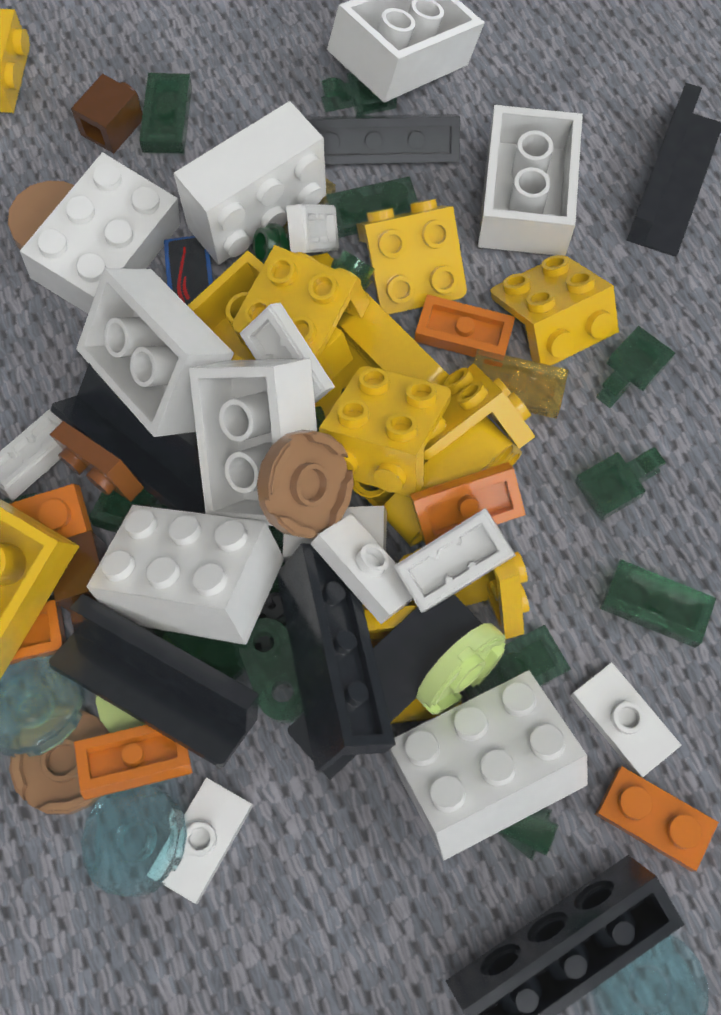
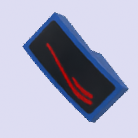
M195 236L164 240L167 285L186 305H189L214 282L211 255Z

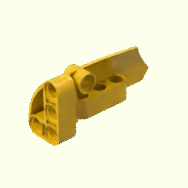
M328 253L311 256L319 263L334 269L342 268ZM366 291L365 293L370 304L363 317L359 318L344 312L337 324V327L344 333L353 360L331 380L335 387L315 403V411L321 423L340 397L342 389L348 385L360 367L380 368L443 385L449 376ZM486 416L434 457L424 460V485L421 490L506 462L513 466L520 458L522 451ZM354 481L353 490L357 494L365 497L372 506H385L387 522L410 547L423 541L410 497L387 492L381 488L372 491L369 485Z

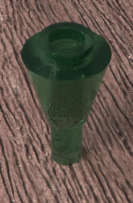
M543 808L499 831L498 834L533 862L537 852L548 855L559 825L550 821L553 810Z

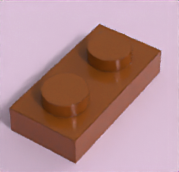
M62 421L49 434L63 449L58 454V457L78 475H81L86 470L88 472L86 477L107 496L114 490L131 502L144 488L121 459L66 422Z

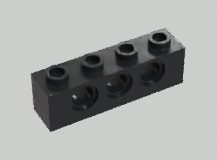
M627 855L445 981L465 1015H558L685 924L658 877Z

